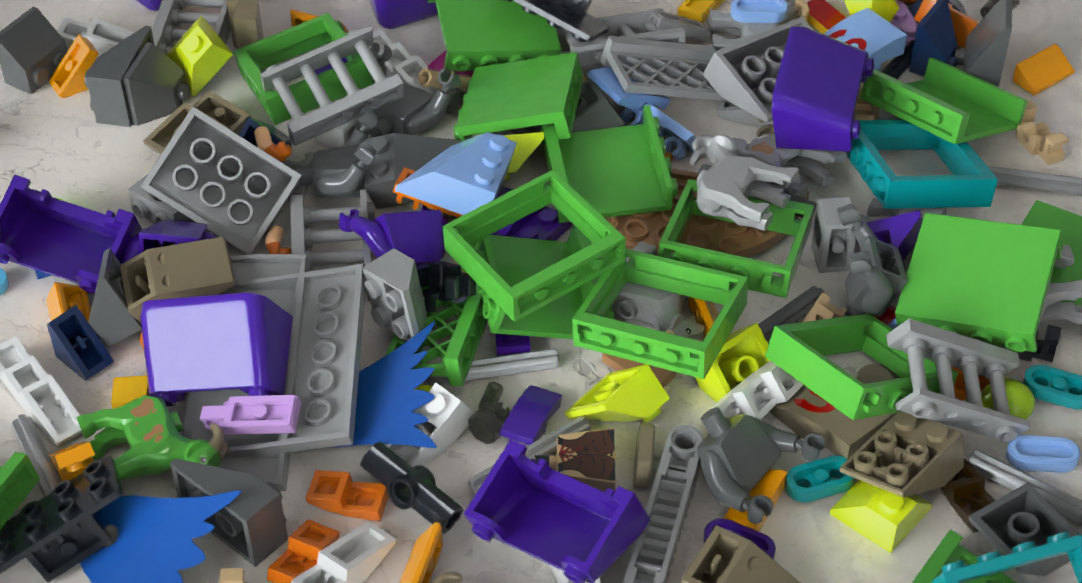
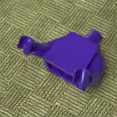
M422 205L420 211L384 213L374 220L359 216L357 209L350 210V216L340 212L338 227L342 231H354L358 234L377 258L392 249H396L414 259L415 265L423 263L429 265L431 261H440L446 253L443 226L450 222L441 214V210H429L426 206Z
M162 220L141 230L129 239L120 263L127 262L147 249L216 237L211 232H207V225L203 223Z

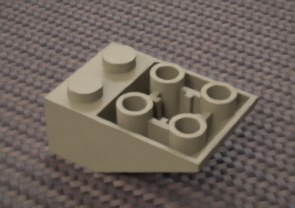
M224 237L147 249L120 265L127 310L140 323L142 305L145 301L218 295L236 285Z
M897 412L840 467V472L901 497L946 486L964 467L963 432L925 418L914 417L909 413Z
M717 525L681 579V583H800L751 540Z

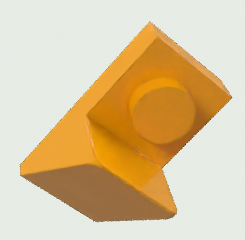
M77 36L48 81L59 97L67 98L89 89L85 85V74L94 64L99 52L86 37Z
M82 441L51 453L49 456L61 481H70L81 474L94 461L92 456H95L90 442Z

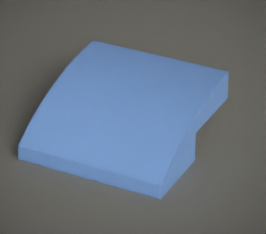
M612 67L590 70L587 74L616 103L639 112L644 102L665 110L670 102L667 96L625 92Z

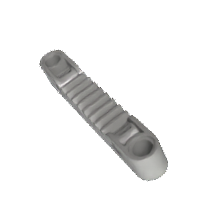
M677 426L668 434L645 509L651 521L644 533L635 542L623 583H667L671 565H673L674 554L677 551V544L680 540L681 530H683L684 519H686L687 509L689 508L690 499L693 496L701 468V459L697 453V448L704 440L701 431L693 426Z

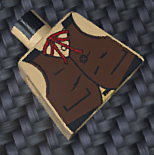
M614 428L561 434L557 437V455H535V460L539 461L540 458L546 460L550 467L557 472L603 492L607 488L615 491Z

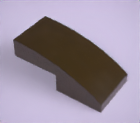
M964 459V467L946 486L941 487L943 494L963 522L973 533L978 532L969 521V516L996 501L985 490V478Z

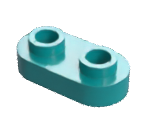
M1033 365L1026 370L1022 383L1030 388L1034 398L1070 409H1082L1081 375L1045 365Z
M829 456L792 467L786 476V493L795 501L812 502L848 491L853 486L855 478L840 472V467L848 459L842 456Z

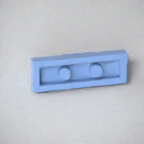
M644 102L639 112L626 108L621 113L620 117L626 124L631 118L636 117L631 125L643 124V106L650 105L652 116L658 117L660 134L658 136L666 135L668 137L664 140L666 152L677 146L676 150L672 153L677 161H680L685 156L686 149L692 153L695 152L692 148V143L696 137L653 105Z

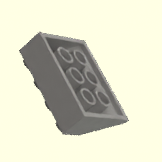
M800 17L718 50L713 54L703 75L720 97L767 123L773 120V90L791 26H805L811 29V27Z
M192 107L140 187L193 221L206 224L209 231L219 237H224L227 242L246 254H252L288 203L290 195H293L302 181V175Z

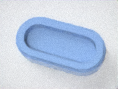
M733 0L730 15L734 20L741 23H779L787 18L788 4L784 0Z
M1018 435L1015 440L1009 441L1006 450L1008 462L1015 468L1026 471L1070 472L1077 467L1081 455L1079 447L1072 440L1050 436Z

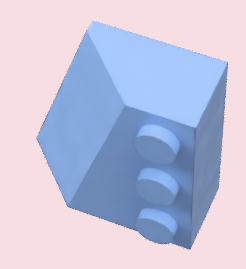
M486 132L452 145L396 185L395 191L465 215L497 198L508 172L517 142L511 141L502 135Z

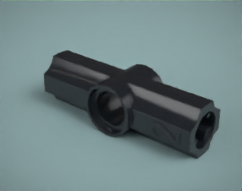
M380 441L372 445L370 450L363 456L360 465L388 488V496L398 508L408 509L412 507L431 524L435 522L440 523L443 533L452 529L454 524L460 519L464 509L436 486L435 478L428 468L422 465L410 466Z

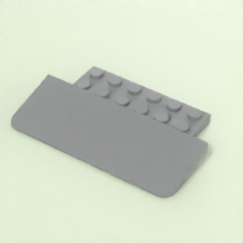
M247 254L230 257L236 285L218 295L236 293L260 294L268 297L293 316L284 395H296L302 403L295 433L224 434V440L229 445V451L218 467L254 474L265 483L270 482L274 484L279 491H287L291 452L353 444L366 292L364 288L365 277L362 269L364 265L358 264L310 271V261L306 254ZM239 389L188 392L182 436L191 440H210L213 437V432L207 430L202 420H200L202 407L223 406L224 402L229 401L231 396H248V394Z

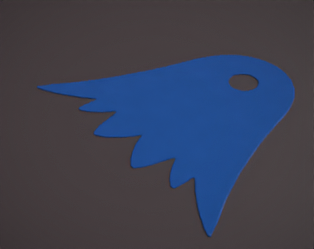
M435 321L388 355L359 371L353 444L327 448L373 445L379 441L383 444L437 448L429 436L414 427V425L427 422L428 418L418 413H412V411L435 398L429 392L414 390L433 373L434 368L412 369L428 353V351H423L414 355L431 332Z
M242 491L193 498L120 496L94 513L105 528L110 525H114L117 528V540L111 546H104L81 561V567L92 583H183L178 570L196 566L206 559L205 554L192 541V538L201 537L214 530L215 526L204 520L227 506Z

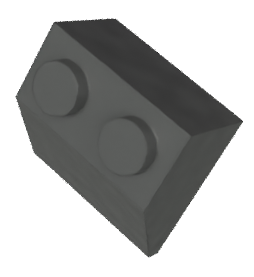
M36 7L30 8L0 31V65L5 83L29 94L34 93L49 81L68 52L65 40Z
M1029 482L969 516V521L1002 556L1012 554L1013 547L1026 542L1034 541L1037 547L1048 544L1046 539L1059 533L1069 532L1071 537L1079 535V532ZM1064 554L1014 569L1018 573L1045 577L1070 562L1068 555Z

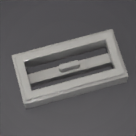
M651 10L648 18L661 30L681 27L685 30V36L708 41L711 34L710 30L700 21L659 10Z

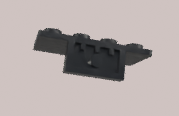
M506 0L510 2L515 1L522 5V9L529 14H539L546 18L547 23L555 28H564L572 32V36L582 42H591L607 33L610 29L609 25L587 14L592 0Z
M111 455L102 460L91 462L81 474L70 481H62L54 487L50 494L39 501L28 503L19 514L4 524L0 530V574L26 558L45 581L49 583L112 542L111 534L94 514L123 494L116 463Z

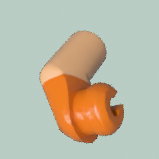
M261 126L256 128L254 135L259 149L282 163L286 161L287 157L291 156V147L282 141L276 146L272 142L270 131L267 127Z
M272 226L267 233L265 245L269 254H291L292 252L289 247L281 248L284 230L280 226Z

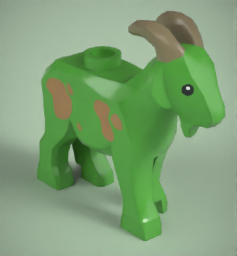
M144 395L115 409H102L91 414L76 417L85 439L95 434L97 430L105 428L94 436V440L89 441L95 453V456H92L94 461L102 458L109 448L117 444L129 443L130 449L115 459L120 481L138 476L162 474L171 470L170 462L174 459L218 467L229 451V445L224 440V431L216 423L210 424L213 437L208 441L202 439L191 440L180 435L178 432L183 431L184 428L177 411L169 413L164 400L155 396Z

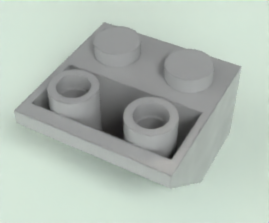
M392 249L362 267L365 277L364 288L370 297L372 305L371 315L374 321L379 326H384L395 333L400 339L407 341L425 328L427 312L415 260L396 249Z

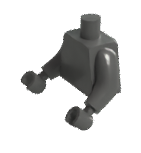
M374 43L370 50L383 73L387 76V67L384 64L391 58L392 50L389 46L385 45L383 54L379 56L380 45ZM447 68L441 69L438 74V81L443 86L441 89H437L435 94L403 82V98L374 110L378 121L374 128L368 130L371 137L392 133L417 135L439 123L449 105L452 96L450 90L456 89L461 83L459 75L455 73L451 75V70Z
M363 106L357 113L356 120L362 123V125L355 127L349 140L343 146L315 151L312 165L295 167V171L302 175V181L299 185L314 184L315 195L318 198L360 197V190L366 189L364 186V175L368 169L367 165L372 162L376 154V149L365 140L369 137L368 129L374 128L378 121L375 112L368 106Z
M848 204L837 208L843 226L853 223L854 226L851 228V231L859 243L860 252L849 254L851 270L845 281L849 303L845 307L847 309L845 315L854 316L867 313L880 317L907 282L898 247L878 240L865 221H861L856 207L853 204Z
M718 407L708 410L700 419L709 431V435L699 444L697 453L701 459L704 477L712 495L721 503L741 513L748 511V520L754 524L762 522L764 515L770 516L773 502L770 498L763 495H757L752 499L748 493L778 460L782 452L796 453L800 450L804 459L812 462L819 458V449L824 448L825 439L820 434L810 433L806 435L804 440H801L800 435L780 430L750 415L741 414L725 418Z

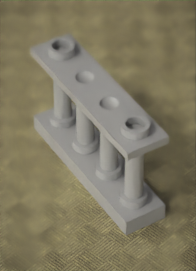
M162 0L152 27L155 46L166 55L173 47L170 46V43L180 40L188 31V29H176V26H180L181 23L194 24L200 16L204 17L209 24L216 25L214 31L226 45L231 32L227 0ZM187 6L221 8L220 14L182 12Z
M660 8V9H655V10H659V11L664 12V10H663L662 8ZM651 10L596 18L609 25L610 29L607 33L591 42L579 41L572 36V32L564 28H556L562 49L561 52H577L583 74L589 73L590 70L606 68L601 64L600 58L609 36L685 44V30L681 27L666 30L658 29L648 19Z
M371 25L363 29L356 28L345 37L281 65H272L265 72L260 73L263 90L268 92L276 88L292 117L291 122L287 123L289 137L294 146L356 119L357 113L363 106H368L374 111L404 97L403 82L398 74L391 77L385 76L369 46L374 45ZM358 52L375 83L364 89L358 88L342 58ZM331 64L348 95L340 100L331 101L315 70ZM301 76H304L320 105L319 109L308 114L302 112L287 84Z
M366 189L360 190L361 206L311 210L310 207H304L303 194L290 195L292 254H306L310 261V270H314V266L365 262V265L372 262L370 248L354 231L345 232L341 229L311 231V228L306 229V226H312V222L339 220L340 212L350 216V210L357 209L359 216L374 220V202H367ZM363 240L364 247L362 250L313 254L312 250L307 251V248L313 247V244Z
M910 318L886 334L888 347L908 354L913 389L911 394L896 403V410L912 414L917 418L930 419L992 437L1000 442L1015 440L1019 434L1031 428L1029 420L1010 415L1004 377L1008 372L1020 366L1018 353ZM923 358L932 360L936 364L940 394L928 391ZM951 366L963 371L967 402L958 400L955 397ZM978 375L990 380L994 410L983 407Z

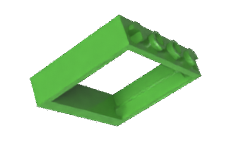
M329 13L233 51L241 76L274 125L290 120L292 117L277 91L274 92L272 89L265 92L263 90L260 71L347 36L349 32L345 33L339 20L335 22ZM358 52L345 57L349 62L344 64L358 88L364 89L374 84L372 76ZM333 68L317 74L331 101L348 95ZM306 80L289 86L303 113L320 107Z
M554 170L507 192L487 204L481 205L477 209L443 226L446 252L514 322L625 262L626 238ZM552 203L592 244L510 287L470 245Z
M689 179L659 242L658 256L748 277V290L787 298L810 233L814 205L790 200L784 208H780L772 203L748 197V200L753 203L770 204L769 212L773 213V221L766 230L795 236L786 264L782 266L679 243L692 214L735 223L728 218L703 214L697 206V198L693 197L694 193H692V191L697 192V181ZM796 213L804 215L803 219H795ZM774 272L781 273V277L774 276Z
M625 248V262L602 274L573 317L574 346L705 379L747 305L748 277ZM626 282L724 305L703 342L604 317Z
M871 314L776 325L774 327L765 357L852 420L902 412L896 410V403L913 392L908 354L888 347L886 334L893 329ZM862 350L901 378L863 384L825 356ZM923 358L928 391L940 394L936 364L932 360ZM951 368L954 385L958 372Z

